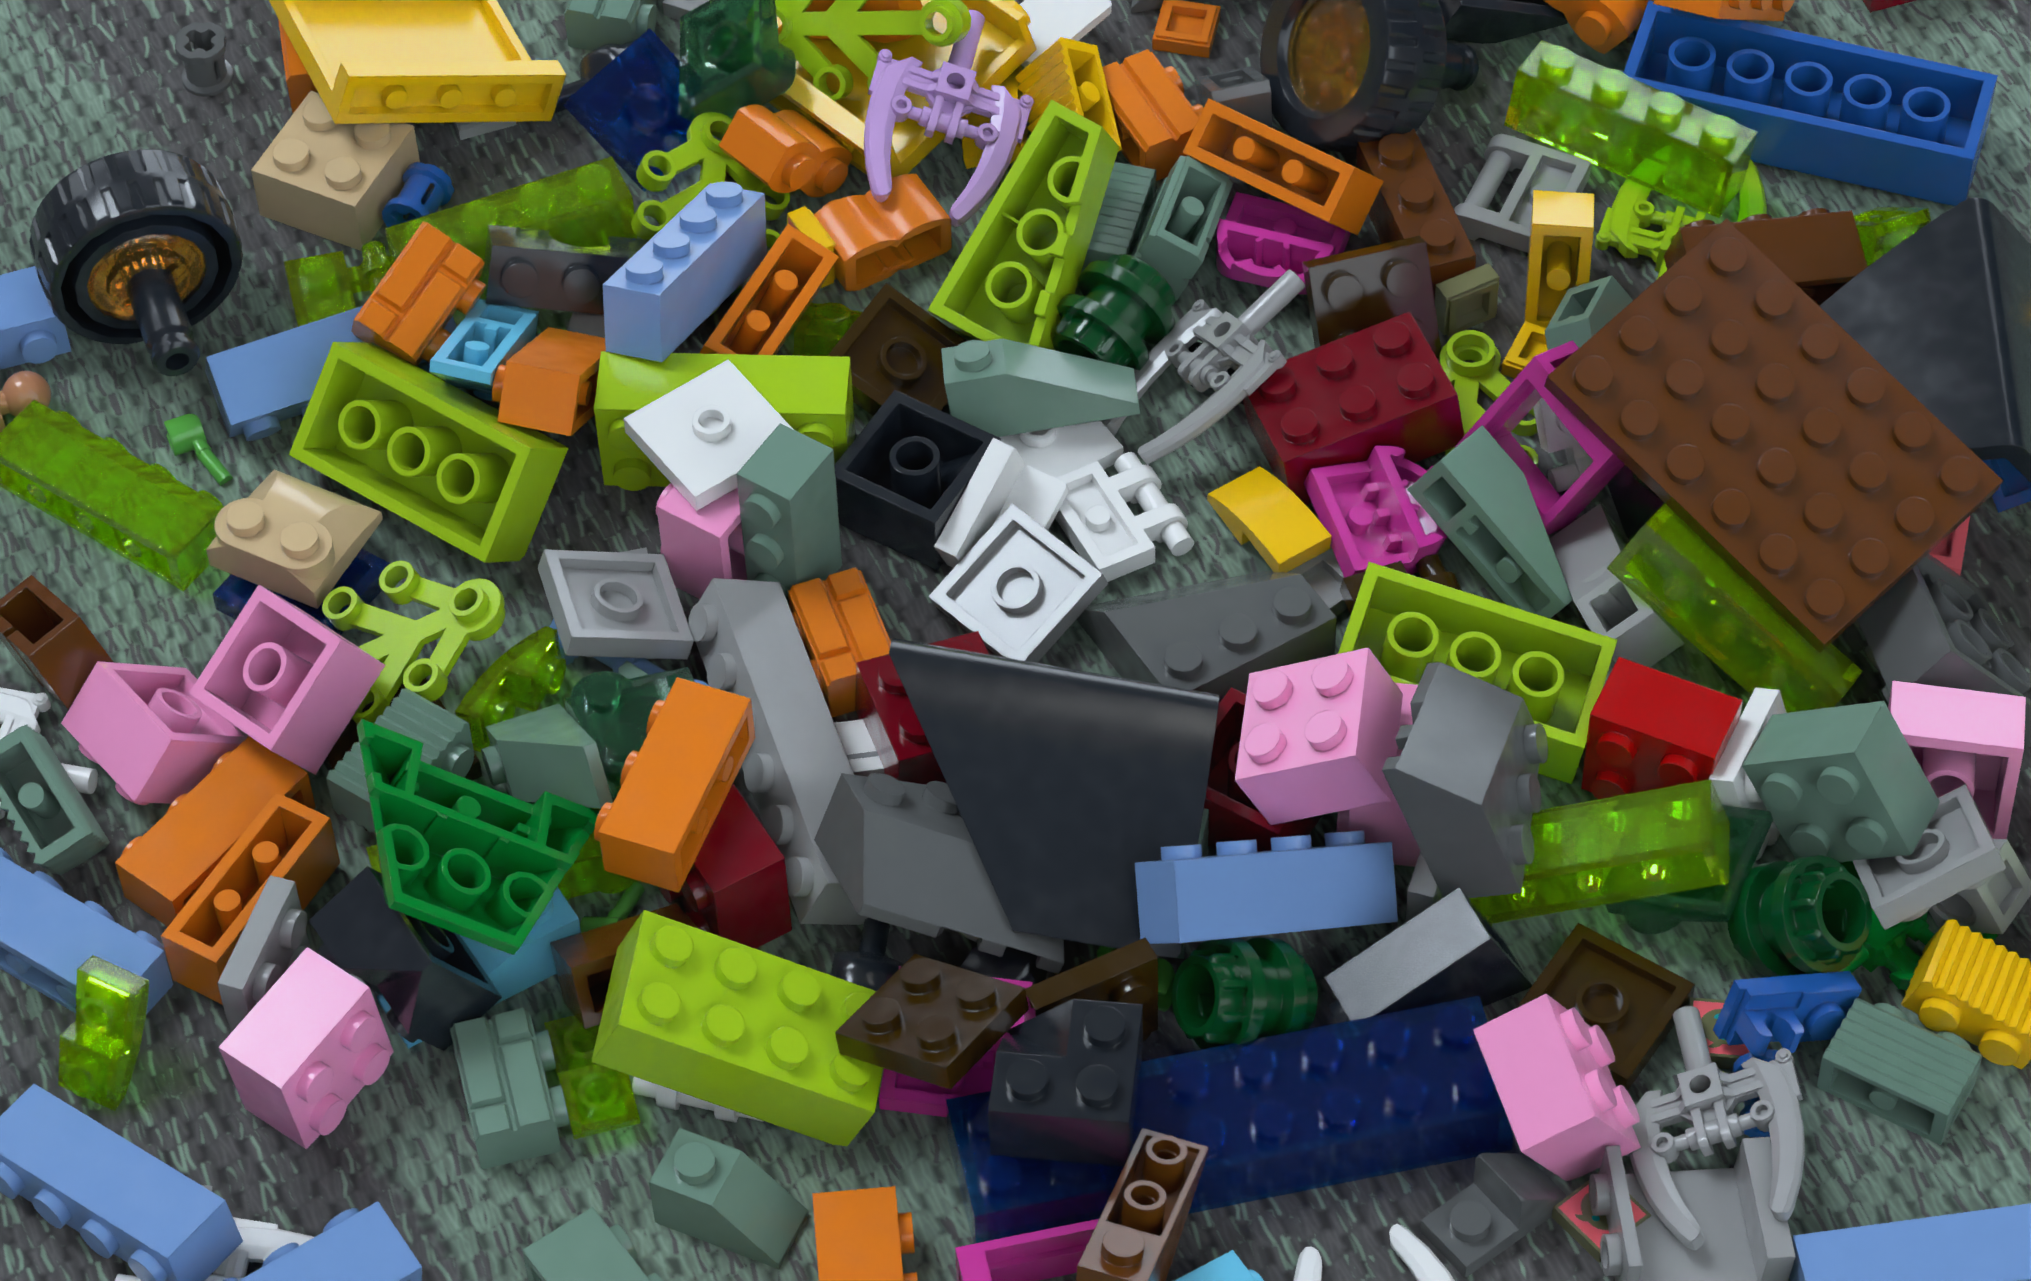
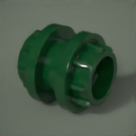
M1111 254L1106 261L1095 260L1090 262L1080 274L1078 284L1083 296L1068 294L1059 302L1057 309L1062 318L1055 326L1057 334L1053 337L1052 343L1056 351L1126 366L1140 371L1149 360L1148 350L1143 340L1150 344H1158L1174 328L1175 320L1171 307L1176 302L1169 283L1153 267L1131 255Z
M1823 855L1802 857L1791 862L1775 861L1755 866L1739 883L1738 890L1733 895L1727 911L1728 931L1734 948L1759 973L1767 977L1841 971L1861 951L1862 944L1867 939L1872 924L1871 904L1865 887L1838 861Z
M1257 937L1247 941L1240 938L1204 941L1196 950L1191 952L1190 957L1181 963L1172 985V1007L1178 1025L1184 1031L1187 1038L1193 1039L1200 1049L1214 1056H1235L1243 1052L1253 1056H1277L1286 1052L1312 1024L1318 1003L1317 984L1311 968L1305 962L1302 955L1297 954L1288 943L1278 938Z

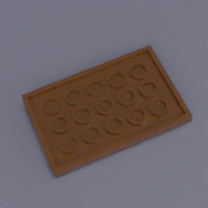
M1727 218L1547 376L1544 385L1819 653L1829 646L1989 499L2003 482L1991 468Z

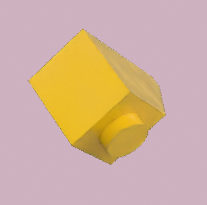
M1533 190L1524 322L1527 321L1547 328L1567 290L1589 283L1594 232V194Z

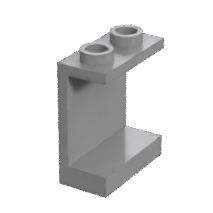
M1770 1137L1742 1138L1734 1168L1670 1171L1673 1182L1685 1206L1703 1232L1704 1243L1697 1250L1684 1246L1664 1226L1649 1205L1635 1173L1625 1174L1620 1145L1606 1146L1599 1174H1591L1589 1179L1591 1211L1594 1216L1606 1215L1609 1234H1602L1600 1241L1601 1264L1605 1276H1614L1615 1281H1788L1796 1256L1788 1221H1778L1769 1207L1772 1183V1145ZM1629 1194L1651 1214V1217L1635 1227Z

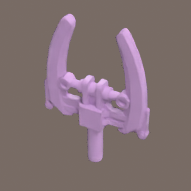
M969 10L971 27L964 39L953 44L949 61H944L942 67L937 70L929 71L920 68L923 62L914 57L899 61L892 59V52L890 50H880L868 94L871 97L865 119V167L872 196L877 202L887 200L892 190L890 160L895 122H904L907 118L918 121L919 126L926 127L924 136L932 138L934 131L945 134L944 142L952 144L955 137L963 139L964 136L974 139L975 145L982 149L983 153L966 188L949 211L951 225L954 227L966 223L986 203L998 187L1010 164L1017 142L1021 143L1029 113L1034 103L1030 95H1023L1020 100L1013 98L1005 86L992 85L991 90L979 87L975 80L977 72L971 70L985 17L976 10ZM908 91L925 97L929 107L924 106L921 109L912 106L911 100L904 96L905 92ZM973 112L990 118V123H984L977 127L968 124V120L961 117Z

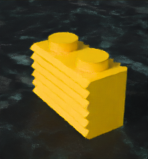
M1060 37L1015 76L1020 82L1017 88L1023 93L1021 96L1030 95L1034 100L1027 120L1030 124L1026 127L1031 133L1048 104L1053 100L1102 126L1119 146L1118 151H1122L1097 45Z
M1948 919L1924 947L1923 954L1909 982L1910 985L1905 992L1906 995L1901 1002V1006L1918 1014L1919 1020L1927 1028L1935 1032L1946 1031L1954 1033L1978 1046L1979 1052L1988 1061L2003 1066L2013 1065L2022 1070L2031 1060V962L2029 958H2020L2017 952H2008L2005 945H1996L1993 939H1984L1981 932H1971L1969 926H1960L1957 920Z

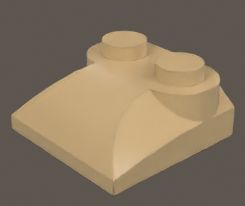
M274 469L248 498L235 500L220 510L214 524L216 537L206 549L209 564L217 569L318 609L383 520L382 513Z

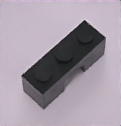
M488 225L484 257L485 264L482 275V282L487 285L484 290L485 303L604 315L603 283L649 240L609 236L608 245L580 247L564 244L552 239L549 230Z

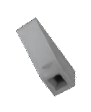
M1601 504L1549 538L1573 601L1592 632L1618 640L1612 657L1615 663L1618 657H1622L1651 667L1685 644Z

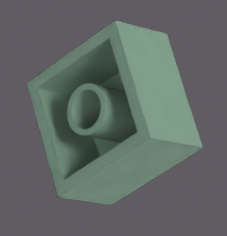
M1885 701L1774 714L1769 719L1742 764L1743 769L1795 859L1823 855L1838 862L1912 855L1940 803Z

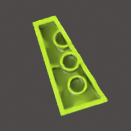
M1053 100L1050 101L929 306L928 311L936 319L969 341H990L1003 338L1055 350L1052 343L1053 337L1057 334L1055 326L1062 318L1059 315L1057 306L1065 295L1075 293L1078 278L1082 271L1119 150V146L1102 126Z

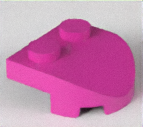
M1236 192L1225 220L1219 219L1217 224L1216 266L1218 271L1227 278L1270 288L1290 269L1305 284L1302 262L1344 253L1351 233L1291 204ZM1306 287L1298 294L1307 295Z
M1374 446L1367 461L1310 469L1304 481V486L1320 522L1332 535L1330 546L1344 578L1365 572L1369 562L1385 566L1402 561L1407 574L1412 575L1418 572L1416 564L1420 559L1428 555L1438 554L1447 535L1407 490L1434 465L1425 470L1416 463L1405 459V450L1403 448Z

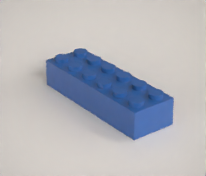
M1648 0L1620 81L1615 125L1616 132L1661 142L1673 139L1680 146L1743 160L1750 159L1756 163L1956 206L1968 198L1989 124L1998 75L1743 20L1716 19L1653 4L1654 1Z

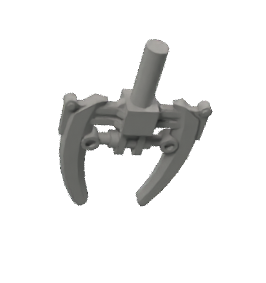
M1288 269L1238 318L1227 311L1223 314L1216 307L1210 309L1203 299L1197 300L1193 304L1192 309L1148 353L1149 360L1140 371L1134 370L1138 399L1142 397L1171 363L1178 368V374L1187 384L1192 385L1197 391L1204 392L1209 387L1215 391L1197 409L1172 428L1139 447L1138 454L1147 465L1179 449L1202 434L1229 413L1247 395L1250 396L1277 369L1282 368L1287 361L1279 350L1273 351L1265 340L1261 339L1258 342L1254 336L1306 287L1304 282L1292 270ZM1197 340H1200L1202 344L1194 352H1190L1188 348ZM1229 368L1235 370L1231 376L1226 372ZM1127 416L1101 421L1115 435Z
M1684 1006L1677 1009L1673 1014V1019L1686 1072L1677 1074L1679 1087L1675 1092L1663 1095L1662 1090L1646 1091L1635 1106L1640 1122L1632 1126L1641 1148L1626 1156H1630L1636 1179L1649 1205L1664 1226L1684 1246L1697 1250L1704 1243L1703 1232L1685 1206L1673 1182L1668 1164L1678 1158L1680 1151L1691 1148L1692 1151L1700 1149L1704 1157L1714 1154V1144L1724 1142L1727 1150L1737 1147L1736 1137L1744 1135V1130L1757 1127L1760 1131H1769L1772 1145V1183L1769 1207L1778 1221L1787 1222L1793 1213L1802 1181L1805 1144L1804 1125L1799 1100H1803L1794 1066L1795 1060L1790 1050L1786 1048L1778 1050L1775 1055L1776 1059L1769 1062L1752 1057L1741 1064L1743 1070L1731 1074L1719 1070L1716 1062L1712 1063L1699 1010L1694 1006ZM1756 1097L1760 1098L1759 1101L1752 1105L1750 1113L1739 1116L1733 1112L1738 1103ZM1682 1121L1694 1125V1127L1685 1129V1134L1672 1137L1667 1132H1662V1128Z

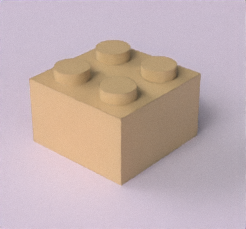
M311 90L251 169L260 215L364 251L384 223L382 210L388 200L397 197L403 188L402 176L407 167L414 162H420L414 126L407 123L335 124L319 93Z

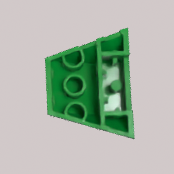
M361 719L357 725V732L378 847L384 897L388 907L514 955L523 944L553 897L556 888L580 854L579 852L594 831L599 812L547 791H544L534 805L420 761L423 748L422 742Z

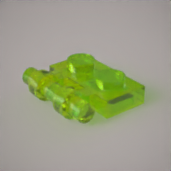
M370 241L364 244L361 249L362 263L359 266L349 268L346 266L343 251L283 261L297 327L358 308L355 305L353 293L370 290L372 294L394 263L393 258L386 254L384 244L379 241Z

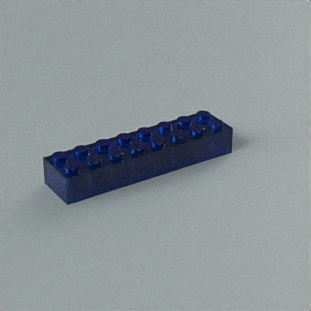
M1475 996L1255 1039L1240 1045L1234 1043L1142 1061L1131 1151L1142 1128L1209 1147L1208 1155L1188 1212L1190 1214L1477 1157L1481 1153H1497L1512 1150L1513 1130L1473 1029L1488 1022L1480 997ZM991 1091L946 1100L948 1142L973 1244L1100 1219L1124 1167L990 1155L988 1109Z

